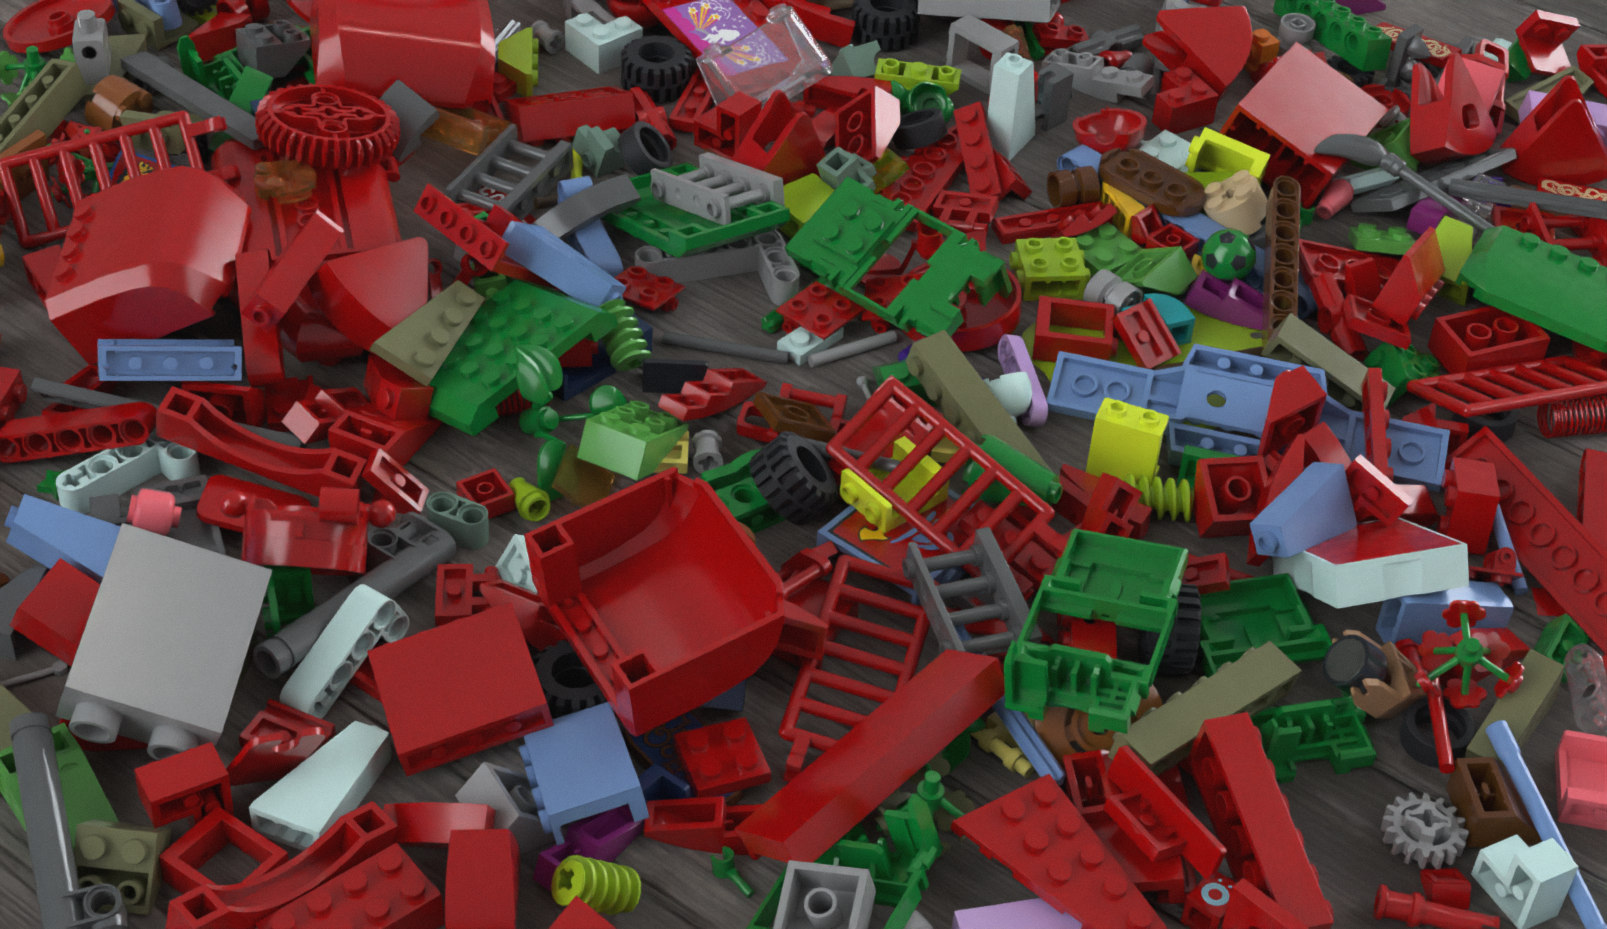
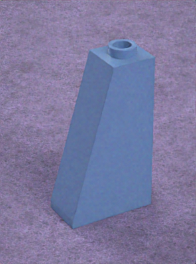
M516 221L509 223L502 236L509 243L505 252L506 256L571 297L593 306L599 307L603 303L614 299L623 300L622 295L627 288L625 285L543 226Z
M1312 462L1250 523L1258 555L1289 558L1357 526L1344 464Z
M26 494L23 495L19 507L11 505L4 526L11 528L6 542L49 569L61 558L100 585L121 528L115 524Z
M1469 581V586L1402 596L1383 601L1375 629L1384 643L1391 641L1395 644L1402 639H1411L1419 645L1422 643V635L1425 631L1433 630L1437 634L1446 633L1450 636L1462 630V627H1449L1446 619L1442 617V611L1448 609L1449 604L1454 600L1477 601L1479 606L1486 610V617L1483 620L1476 621V625L1470 628L1507 627L1514 607L1510 598L1504 594L1498 583Z

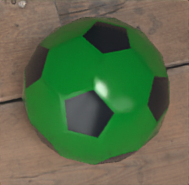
M1232 228L1219 230L1213 233L1203 245L1201 254L1203 268L1207 273L1224 283H1231L1234 278L1242 280L1252 272L1256 264L1255 245L1250 237L1240 230Z

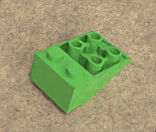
M630 401L628 404L616 406L615 409L601 412L599 415L586 419L577 458L634 480H639L651 475L688 430L689 424L680 421L668 412L658 413L650 410V406L644 402Z
M61 723L52 727V735L74 851L77 824L92 819L119 821L81 747L65 723ZM10 746L0 751V792L26 832L13 749Z

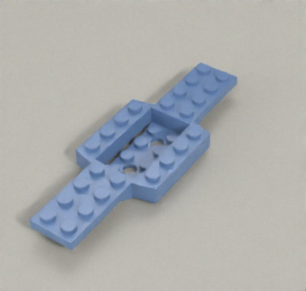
M1195 343L1182 366L1160 370H1151L1059 351L1046 401L1048 411L1094 421L1104 398L1120 400L1124 403L1168 415L1169 421L1163 434L1166 435L1168 464L1180 467L1185 445L1238 456H1258L1260 444L1258 439L1181 423L1187 420L1195 425L1206 424L1220 427L1225 431L1235 430L1254 434L1256 437L1261 438L1275 378L1285 370L1292 371L1302 365ZM1304 366L1327 394L1325 370ZM1213 394L1220 395L1225 399L1226 403L1221 407H1213L1207 402V397ZM1327 394L1319 424L1325 421L1339 440L1351 462L1360 454L1365 458L1363 413L1346 408ZM1390 418L1389 426L1386 430V438H1390L1392 444L1391 454L1387 459L1388 467L1393 468V483L1425 485L1428 490L1439 492L1445 468L1450 430ZM1286 447L1277 452L1282 455Z

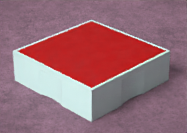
M1398 518L1389 528L1380 520L1357 523L1354 529L1289 558L1272 556L1273 575L1289 573L1296 589L1304 590L1313 595L1314 598L1337 609L1385 601L1402 596L1426 594L1469 586L1467 544L1402 518Z

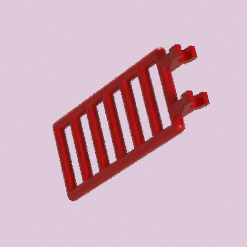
M178 111L0 158V178L20 246L28 249L65 239L70 226H59L41 160L59 156L75 211L77 202L84 199L72 158V152L89 148L100 190L102 191L112 187L102 144L119 140L128 175L131 179L142 175L131 137L149 132L159 170L172 167L161 129L179 125L190 166L204 170L196 137L227 130L225 117L215 116L191 123L187 111ZM26 164L30 166L47 231L30 235L11 170V168ZM232 164L208 171V173L221 178L223 181L241 178L238 165L234 166Z
M1594 349L1587 356L1573 358L1568 355L1416 379L1409 381L1406 389L1414 395L1463 417H1474L1607 394V367L1601 365V361L1607 357V353ZM1462 385H1466V386H1468V387H1470V388H1473V389H1475V390H1477V391H1480V392H1482V393H1484V394H1487V395H1489V396H1491V397H1493V398H1496V399H1492V398H1490V397H1488V396H1485V395H1483V394H1481V393H1479V392H1476V391H1474V390H1472V389H1469V388H1467V387H1465V386H1462ZM1435 389H1439V390H1441V391H1444V392H1446V393H1448V394H1450V395H1453V396H1455V397H1457V398H1459V399H1462V400H1464V401H1466V402H1468V403H1471V404H1467V403H1465V402H1462V401H1460V400H1458V399H1456V398H1453V397H1451V396H1449V395H1446V394H1444V393H1442V392H1440V391H1437V390H1435Z
M895 378L890 379L826 445V452L844 468H849L891 503L893 510L945 554L968 550L973 545L976 530L960 547L944 534L995 480H998L1011 493L977 529L990 527L993 532L1022 501L1037 513L1035 518L1002 551L1026 602L1035 593V590L1032 589L1034 584L1010 566V563L1035 537L1043 542L1058 558L1063 554L1068 539L1048 525L1055 516L1054 509ZM893 395H896L909 407L856 460L843 447ZM920 415L934 428L883 481L879 480L868 468ZM946 437L959 450L906 503L893 490ZM971 458L985 471L932 525L918 512ZM973 564L960 566L973 578L982 576L978 566Z
M841 555L838 558L817 618L828 625V630L831 625L908 649L904 662H900L826 640L824 655L899 676L894 691L816 669L818 660L808 657L803 658L778 730L780 738L794 742L785 765L786 770L783 781L790 782L802 772L809 747L826 752L839 741L796 728L800 712L855 727L867 717L863 714L806 698L811 682L884 703L915 676L930 627V622L922 604L918 606L845 584L848 572L853 571L914 589L911 580H906L903 571L849 555ZM933 580L935 586L940 585L939 582ZM839 598L915 619L916 623L913 633H906L835 612Z

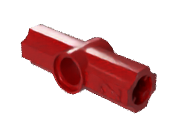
M640 86L630 88V92L633 93L636 122H647L655 127L664 136L672 151L677 147V138L668 126L667 115L663 106H656L647 91H643Z
M1328 272L1312 278L1308 285L1319 309L1317 315L1319 329L1324 334L1329 333L1333 343L1357 361L1364 360L1369 352L1360 332L1347 328L1343 306L1345 297L1336 277L1333 276L1332 272Z

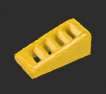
M1103 181L1100 201L1104 205L1111 203L1118 212L1112 216L1113 224L1128 238H1132L1131 216L1145 207L1132 197Z

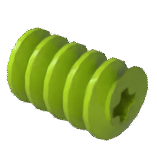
M1127 474L1124 482L1143 492L1138 503L1156 510L1158 520H1162L1165 512L1169 511L1171 520L1176 521L1179 512H1183L1185 522L1189 523L1193 509L1194 487L1192 486L1190 489L1187 479H1182L1176 488L1174 478H1168L1163 487L1159 476H1155L1149 485L1146 475H1141L1136 484L1133 474Z
M573 855L564 859L556 868L552 877L551 891L557 904L568 906L574 897L578 896L597 913H605L612 916L618 915L620 912L628 913L634 910L641 895V881L639 874L631 867L608 863L590 857L586 858L581 855Z

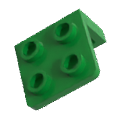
M1383 342L1364 360L1367 368H1382V379L1395 387L1387 405L1389 407L1407 391L1406 385L1409 381L1441 375L1438 369V361L1429 353L1423 354L1417 351L1411 344L1405 350ZM1435 389V390L1440 391V392H1442V393H1444V394H1446V395H1449L1448 393H1446V392H1444V391H1441V390H1439V389Z
M264 566V568L272 570L262 604L269 603L268 607H262L265 631L273 630V633L266 634V639L279 632L281 625L291 624L315 608L310 568Z

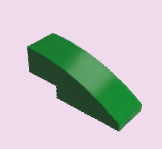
M246 65L229 102L252 115L250 101L263 99L265 95H268L274 77ZM224 131L215 132L208 147V152L214 153L220 145L233 137Z

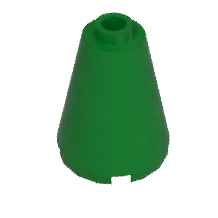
M991 434L981 436L985 441L982 445L976 443L978 447L1049 506L1052 503L1057 504L1063 491V485L1059 483L1058 475ZM970 458L966 462L962 480L968 482L969 488L985 470ZM995 480L976 501L981 499L987 503L1001 504L1011 491L998 480ZM1023 501L1018 505V506H1027V507H1029V506L1026 505Z

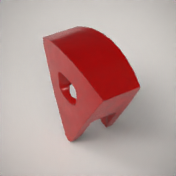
M1198 7L1159 11L1156 20L1164 31L1146 34L1142 40L1143 45L1170 71L1187 66L1219 95L1218 102H1220L1245 65L1251 50L1252 25L1246 7Z
M1456 52L1449 56L1445 70L1444 97L1431 72L1422 63L1413 64L1410 102L1411 155L1424 164L1433 165L1478 155L1487 151L1496 139V129L1460 54Z
M1571 75L1564 76L1500 146V148H1515L1517 155L1516 159L1501 165L1502 171L1528 184L1536 185L1538 177L1584 186L1607 179L1606 146L1577 81Z
M776 90L772 93L747 132L732 161L783 178V185H786L812 173L822 179L817 164L826 155L809 115L805 112L795 114L786 94L782 90ZM775 141L772 148L766 152L764 149L767 143Z
M415 237L327 261L311 276L307 284L315 301L331 323L356 345L377 355L369 350L372 344L427 303L428 243L422 237Z
M452 829L450 831L445 886L446 929H517L521 850L511 830Z

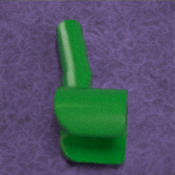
M1300 203L1299 233L1304 225L1311 224L1315 211L1314 206H1312V209L1302 208L1303 203Z
M722 847L724 860H718L711 854L713 875L721 879L728 878L747 898H751L755 891L736 870L734 851L729 847Z

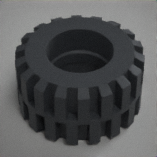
M854 0L852 20L856 21L852 36H854L857 42H861V45L877 40L882 51H898L899 49L908 48L909 45H913L916 39H918L920 24L918 0Z
M644 36L640 39H634L631 43H627L624 46V49L621 51L622 89L630 91V88L640 86L643 91H647L653 102L659 103L674 101L681 97L691 79V51L688 50L685 44H681V41L666 36Z
M782 432L751 457L749 463L751 475L761 495L778 514L794 524L804 525L838 499V486L827 462L809 442L793 432Z
M1182 584L1177 597L1178 613L1174 618V624L1157 673L1189 675L1196 662L1201 630V599L1196 585ZM1139 629L1138 652L1140 664H1150L1160 633Z
M565 640L557 641L556 646L548 645L543 648V654L538 653L533 658L534 667L552 719L608 702L569 642Z

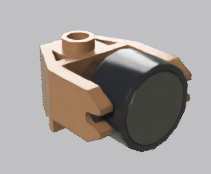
M1345 630L1342 638L1332 639V645L1328 649L1323 662L1325 678L1329 683L1350 695L1356 706L1374 718L1392 719L1415 701L1427 695L1421 687L1416 686L1417 680L1414 677V674L1417 673L1416 667L1399 652L1391 641L1380 646L1356 630Z

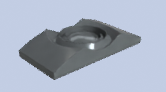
M206 474L135 487L136 495H138L142 488L171 492L175 496V506L182 507L178 528L171 527L166 537L226 555L219 526L202 522L196 516L197 504L207 483Z

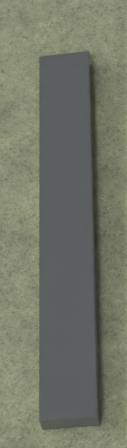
M147 51L120 59L122 69L204 120L215 116L225 117L228 129L224 130V132L253 150L265 147L256 134L254 116Z
M34 377L31 386L33 392L40 399L83 409L144 402ZM150 403L154 407H156V409H158V407L160 406L157 404ZM237 423L250 432L288 446L307 448V444H304L296 435Z

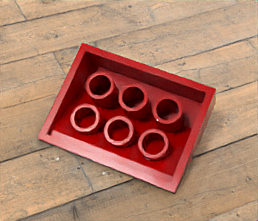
M614 85L503 100L511 124L517 126L518 140L523 143L526 142L530 146L543 145L544 140L554 138L556 143H559L561 140L566 142L572 141V136H575L577 128L586 124L591 128L599 126L602 131L615 127L619 134H621L636 123L633 93Z

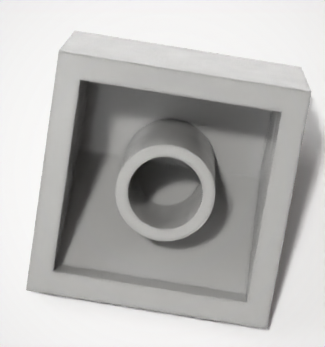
M483 762L455 795L459 803L488 804L496 810L494 829L511 830L518 841L521 855L555 841L553 832L544 833L527 774ZM567 824L560 827L563 837L567 835Z
M789 860L773 929H868L876 894L869 869Z

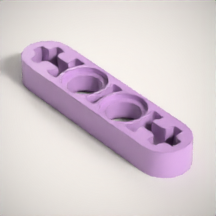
M1003 334L997 349L1003 373L1027 372L1032 385L1033 396L1031 398V405L1024 414L1020 415L1021 422L1026 426L1042 427L1047 419L1048 404L1023 338L1017 335Z

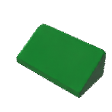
M1517 37L1507 49L1509 51V77L1506 80L1508 83L1525 80L1532 73Z
M1565 613L1547 623L1533 650L1564 665L1561 682L1566 683L1590 638Z

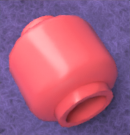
M142 488L138 495L132 494L126 523H132L134 527L167 536L171 527L178 528L182 507L175 506V496L171 492Z

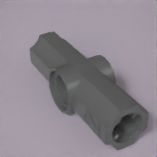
M1132 24L1109 33L1103 29H1098L1091 34L1088 40L1067 47V50L1075 53L1088 52L1094 56H1098L1102 51L1132 50L1143 45L1142 40L1144 36L1141 27L1137 24Z

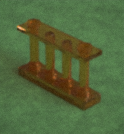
M433 106L437 109L440 117L421 136L479 156L485 150V145L489 146L510 124L516 125L517 130L519 125L472 108L460 109Z

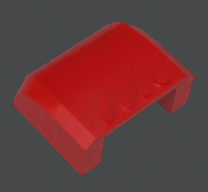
M312 0L309 27L315 85L322 83L323 85L333 84L338 87L345 86L348 89L355 88L359 92H367L369 96L374 95L379 100L388 88L399 79L432 106L466 109L472 108L474 102L484 100L486 104H491L495 72V38L488 0Z
M186 166L163 169L137 176L79 200L73 212V217L45 298L49 320L88 364L93 365L98 363V339H157L214 316L216 312L212 307L220 296L227 298L233 289L236 277L235 254L242 252L252 211L239 191L221 178L202 169Z
M671 467L524 534L533 583L544 606L628 733L635 737L712 700L747 679L768 660L778 643L785 622L783 582L709 483L697 477L695 480L683 476L678 473V468Z

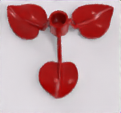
M923 223L918 226L917 239L911 240V247L902 264H900V261L895 256L884 253L859 283L866 285L867 279L902 275L916 249L923 259L929 260L946 239L943 240L940 232ZM985 230L966 233L968 241L971 238L977 240L980 248L979 251L982 252L984 250L987 252ZM964 291L958 295L960 300L958 306L951 303V305L960 310L967 301V294Z

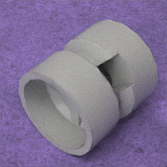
M1289 13L1281 18L1278 30L1279 36L1277 37L1280 41L1277 57L1284 55L1295 42H1298L1307 50L1311 49L1310 41L1313 39L1316 26L1315 21L1311 17L1300 13Z
M1101 269L1090 279L1083 298L1084 301L1115 305V316L1122 312L1124 307L1142 303L1143 293L1127 281L1122 282V279L1111 271Z

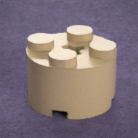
M1240 170L1232 177L1222 182H1213L1204 189L1206 197L1203 209L1208 218L1227 229L1240 230L1248 236L1262 227L1260 222L1266 216L1268 200L1255 176L1250 175L1248 170Z

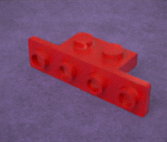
M1128 746L1119 747L1107 774L1123 793L1108 797L1103 809L1152 862L1182 854L1205 879L1213 878L1227 853L1226 848Z

